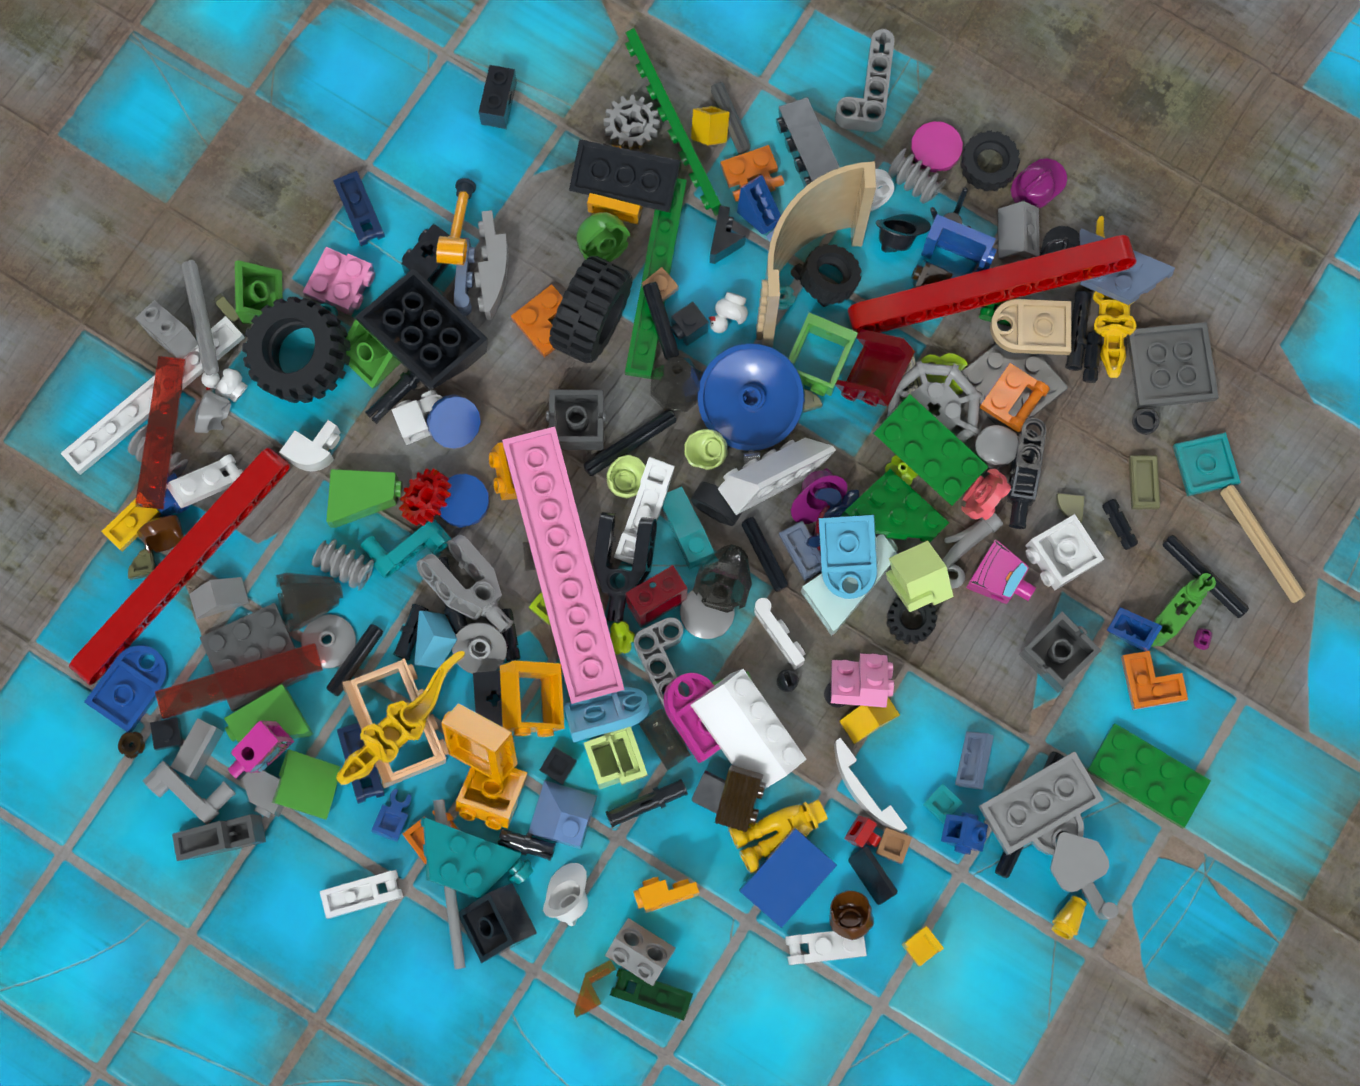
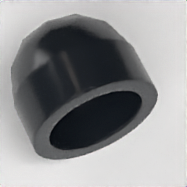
M786 669L779 673L777 686L780 690L792 692L798 686L799 678L794 671ZM788 673L792 686L788 687L784 674Z

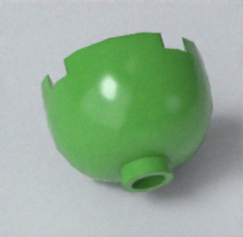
M599 212L590 215L579 226L577 246L585 260L591 256H598L611 262L626 250L628 246L626 240L628 236L630 237V232L617 216L607 212Z

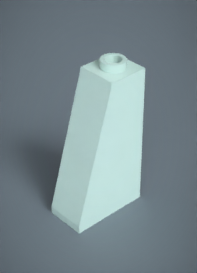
M882 534L876 537L878 574L874 586L891 567L889 558L897 555L896 552L898 551L894 541L891 538L886 539ZM822 574L802 586L801 593L831 636L839 630L868 594L866 593L854 599L838 597L826 587ZM848 577L843 582V588L848 593H854L858 589V582L855 578Z

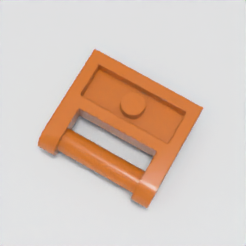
M1009 363L982 402L980 408L1014 431L1020 432L1023 423L1041 397L1047 395L1050 388L1044 382L1034 379ZM1026 387L1031 389L1033 392L1017 415L1012 416L1008 414Z

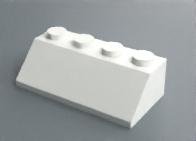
M803 438L797 442L790 440L780 448L781 450L776 452L773 449L767 452L761 460L752 459L743 466V469L738 471L737 468L729 471L724 475L725 481L718 490L737 515L803 481L808 474L817 471L836 449L832 445L808 438Z
M744 669L729 674L691 704V707L731 764L764 774L762 782L766 783V788L787 776L806 760Z

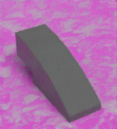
M252 814L172 834L177 861L214 855L266 842L262 816Z

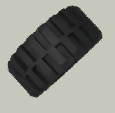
M591 256L584 260L571 279L557 308V313L552 323L553 326L550 330L551 336L549 337L552 347L584 363L596 361L613 335L627 304V299L631 292L630 288L633 283V277L630 272L598 256Z
M288 297L287 301L281 298L273 302V307L266 305L261 309L262 314L259 317L257 315L253 317L251 322L254 324L251 329H246L244 335L248 339L247 343L242 345V352L247 354L243 361L245 367L250 369L248 371L249 376L253 381L257 382V386L262 390L288 402L298 403L301 401L309 403L313 401V397L317 399L325 397V391L327 389L333 391L338 386L335 383L337 379L344 378L346 374L343 371L344 365H349L350 356L346 355V351L351 350L350 341L345 339L348 336L346 328L340 325L341 321L337 316L318 303L316 304L306 298ZM301 328L311 329L315 339V349L312 358L306 366L296 372H283L279 362V351L283 341L295 330Z

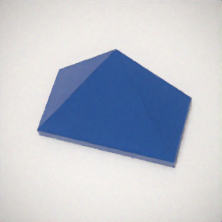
M759 175L741 187L737 213L761 234H766L776 227L781 215L763 175Z
M1120 607L1107 631L1140 651L1145 652L1150 649L1162 626Z

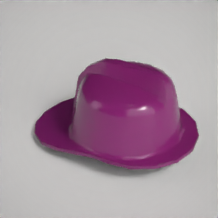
M1048 158L1039 159L1029 165L1014 179L1011 186L1012 198L1015 203L1024 201L1040 209L1066 187L1067 173L1056 160Z
M828 468L808 474L802 483V492L792 503L790 509L792 518L798 523L801 521L804 524L816 522L819 513L828 504L825 501L816 499L814 497L815 492L824 487L833 488L840 492L841 498H843L847 492L845 480L837 475H833Z

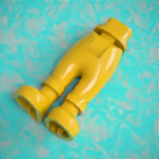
M816 800L809 804L804 802L802 805L788 806L775 811L756 822L755 826L750 825L747 832L728 827V830L737 849L747 845L754 839L758 840L766 834L778 831L776 835L758 842V845L739 851L743 863L751 873L759 868V860L763 856L765 858L768 857L794 827L806 837L813 829L818 828L819 823L828 820V817L820 801Z

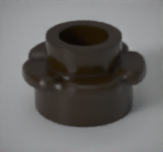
M138 732L124 733L118 743L119 752L125 754L127 758H136L139 753L141 754L145 750L143 736ZM131 742L134 743L133 747L129 746Z

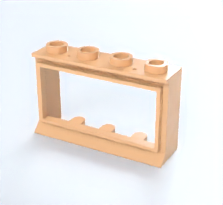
M405 658L353 680L342 682L344 692L347 693L353 714L356 716L361 730L373 723L358 689L359 687L399 672L411 702L424 692L423 689H417L414 680L418 679L416 671L412 664L407 665ZM430 714L427 718L424 733L434 756L394 773L389 762L385 763L382 760H378L374 765L377 767L382 779L383 788L446 763L445 755H448L449 752L444 740H438L435 730L438 729V725L433 714Z

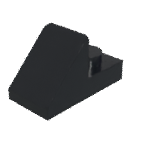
M721 205L719 207L710 252V263L716 264L745 245V235L731 233L734 217H730V207Z

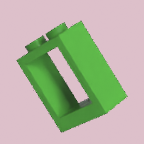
M808 313L790 353L789 360L795 365L809 332L845 347L829 383L798 370L803 385L810 387L812 392L821 396H825V394L832 396L836 387L835 384L839 380L858 333Z

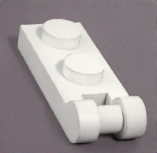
M229 454L215 463L170 481L167 488L180 508H184L228 489L243 471L236 467V460ZM226 470L229 476L224 477L221 472Z
M766 598L758 599L754 608L756 617L793 669L796 670L805 661L803 656L806 654L797 641L793 643L787 634L790 631L781 619L777 621L770 611V601Z
M397 870L320 891L326 919L403 898L402 890L398 889L396 881L398 879ZM385 883L388 892L380 894L378 884Z
M834 931L785 937L786 945H789L790 951L788 965L867 956L864 936L857 940H850L838 935ZM808 943L809 954L801 955L800 944Z

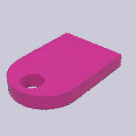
M686 673L673 679L667 686L663 699L664 708L698 763H701L721 748L695 713L691 704L714 687V685L701 674ZM680 682L686 683L689 687V695L687 697L682 696L678 691Z

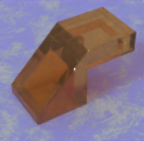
M611 960L585 973L574 1009L576 1018L602 1005L592 984L616 971Z

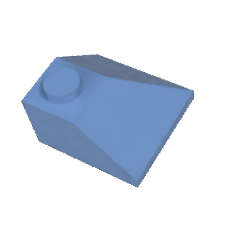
M544 780L528 833L581 849L597 796Z

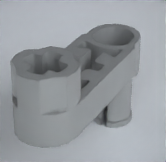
M164 761L143 780L145 785L160 798L170 789L206 825L219 814L218 810L236 794L223 781L207 799H202Z

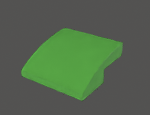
M288 749L279 773L281 777L272 803L327 820L337 786L336 777L340 771V766Z

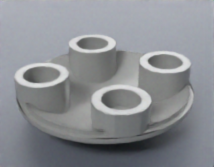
M700 586L687 594V599L681 604L680 616L685 629L692 635L702 639H713L724 635L730 628L734 619V605L730 597L723 590L714 586Z

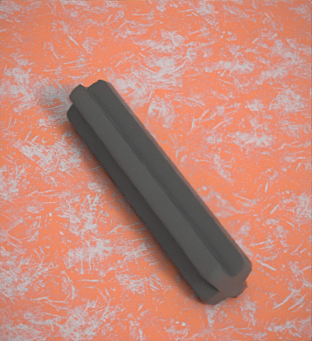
M724 83L713 84L711 86V93L718 108L730 112L728 132L737 152L742 154L749 151L750 142Z

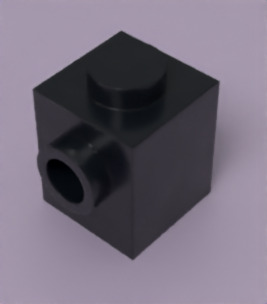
M691 302L671 316L673 334L678 340L682 339L686 346L708 332L709 322L694 302Z

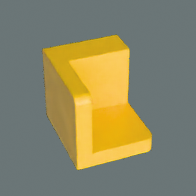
M713 106L693 109L691 139L705 145L726 143L730 112Z
M927 926L922 927L901 944L918 967L944 949Z

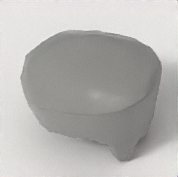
M210 391L205 393L196 410L194 431L196 433H208L209 430H223L221 421L229 414L230 401Z
M988 426L977 436L975 454L989 466L988 468L996 469L1007 466L1016 457L1019 442L1018 436L1014 431L1004 426Z

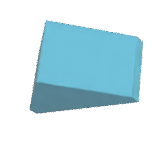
M419 611L414 665L439 668L446 660L457 641V637L445 614Z

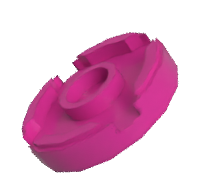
M933 121L922 125L916 130L911 141V152L915 155L914 161L916 163L920 160L923 161L922 169L929 166L931 168L930 172H944L957 164L962 154L963 142L960 134L953 126L944 122Z

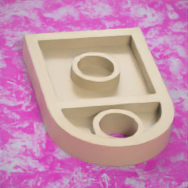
M1025 299L1006 301L993 314L990 323L991 335L998 346L1012 353L1070 355L1071 301ZM999 320H1007L1011 324V329L1009 331H1001L997 326V322Z

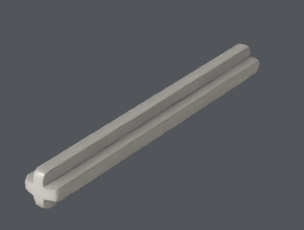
M189 260L182 263V270L202 367L206 375L217 374L219 366L198 266L194 260Z

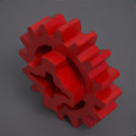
M428 468L425 469L424 474L418 472L416 479H410L409 488L403 489L406 494L400 498V501L404 503L399 507V510L403 512L401 516L416 526L418 524L425 526L427 520L433 522L435 515H441L440 508L447 506L445 499L451 496V493L447 491L451 487V484L447 482L449 478L434 468L432 471Z

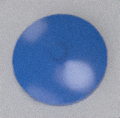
M741 344L720 353L705 369L698 389V407L706 427L719 432L726 440L728 446L745 451L767 449L787 438L799 423L805 403L803 381L795 365L778 350L760 344Z

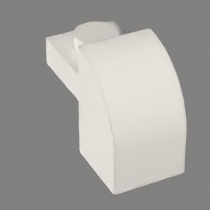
M329 420L313 442L299 432L294 431L280 450V454L285 460L299 469L305 471L322 470L334 461L328 450H332L338 444L341 432L337 425Z

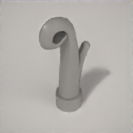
M995 513L987 520H984L982 517L979 518L969 528L944 539L945 543L957 542L942 560L948 572L952 571L958 575L957 579H950L952 589L958 588L965 581L964 571L954 563L990 533H995L1003 525V522Z

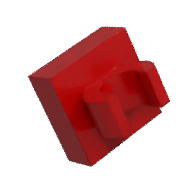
M858 815L844 839L852 845L863 848L865 843L869 846L877 847L881 837L873 832L877 825L874 821Z

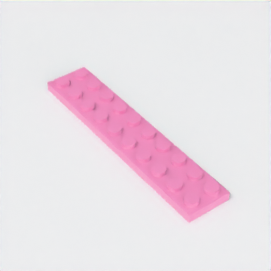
M551 427L504 439L502 442L571 704L624 690L556 429Z

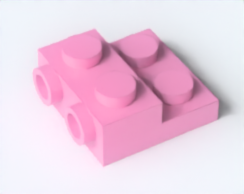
M326 247L303 290V294L318 302L334 306L337 310L352 316L354 310H358L363 302L364 296L362 294L366 286L370 287L374 281L375 273L371 263L351 254L346 256Z
M861 653L859 662L832 660L831 703L886 707L888 696L893 697L894 680H888L892 679L893 663L888 662L887 655Z

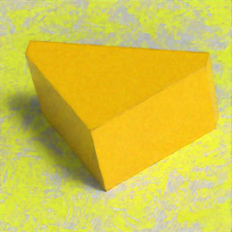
M888 697L886 707L859 706L839 722L853 744H856L899 717L900 714Z

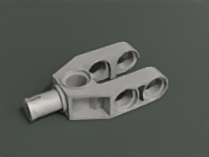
M457 535L449 540L447 544L450 553L459 562L458 566L461 569L464 568L475 580L476 583L470 589H465L435 555L428 554L417 562L419 574L449 608L474 620L481 616H486L500 633L506 631L513 624V621L498 607V601L502 594L494 568L465 536Z

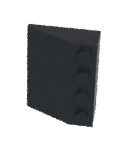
M414 268L355 316V319L429 390L465 371L487 352L488 338Z

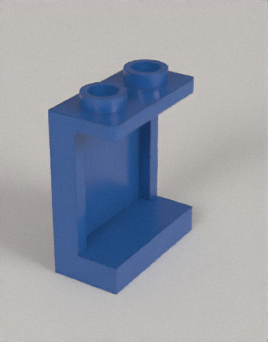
M937 214L927 235L921 256L931 259L937 246L978 263L979 266L976 272L990 268L997 249L993 248L996 238Z

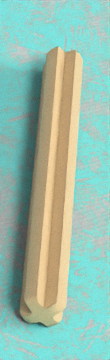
M1230 485L1220 492L1221 496L1290 601L1295 603L1304 598L1305 592L1235 486Z

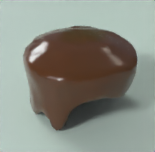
M168 515L150 520L137 531V535L143 541L148 553H151V549L155 552H163L174 548L184 537L179 517L176 515Z
M847 890L833 898L830 905L829 923L835 933L850 940H857L868 933L874 925V916L866 896L856 891Z

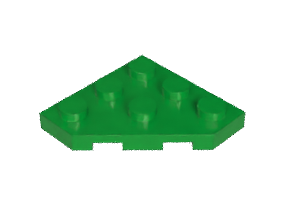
M891 468L841 515V517L874 515L875 534H882L886 538L906 540L908 537L920 538L921 542H931L949 524L940 513Z

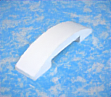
M649 457L640 481L641 485L614 558L633 565L639 521L641 517L658 520L674 472V465Z
M839 738L834 744L836 763L843 782L852 797L874 820L887 828L900 833L907 829V826L890 805L881 811L849 767L855 764L857 759L843 740Z

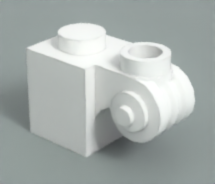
M436 390L423 393L421 395L422 399L418 401H402L396 405V408L392 409L406 445L431 436L426 419L428 414L430 415L431 407L434 403L442 398L441 395H437Z

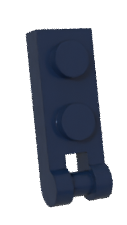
M355 171L333 180L361 247L367 245V241L374 238L378 240L384 238V232L358 172ZM371 222L373 228L363 231L361 226Z
M359 723L337 729L346 761L352 753L360 750L365 745L364 741L360 739L361 728ZM375 765L369 775L352 782L358 804L366 802V798L385 796ZM371 778L373 785L362 788L361 780Z

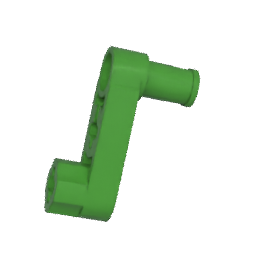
M1204 573L1197 580H1192L1182 587L1154 619L1153 622L1161 625L1162 628L1151 645L1152 647L1163 646L1172 639L1202 604V600L1206 597L1207 592L1216 585L1214 577L1209 581L1206 580L1211 574ZM1184 603L1186 606L1181 610L1180 615H1177L1175 613L1176 608Z

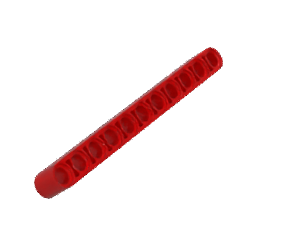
M1120 235L858 302L848 308V315L852 330L858 334L861 329L881 333L1124 271L1133 267L1137 260L1129 237Z
M270 447L264 449L71 660L69 668L88 685L95 684L106 673L117 656L129 648L285 476L290 468V464Z

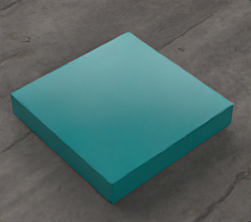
M1226 432L1173 445L1187 496L1223 489L1230 485L1236 486L1241 483Z

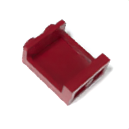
M861 329L857 339L861 342L863 348L847 380H837L835 385L841 391V395L850 401L859 399L871 406L879 404L888 407L915 351L904 338Z

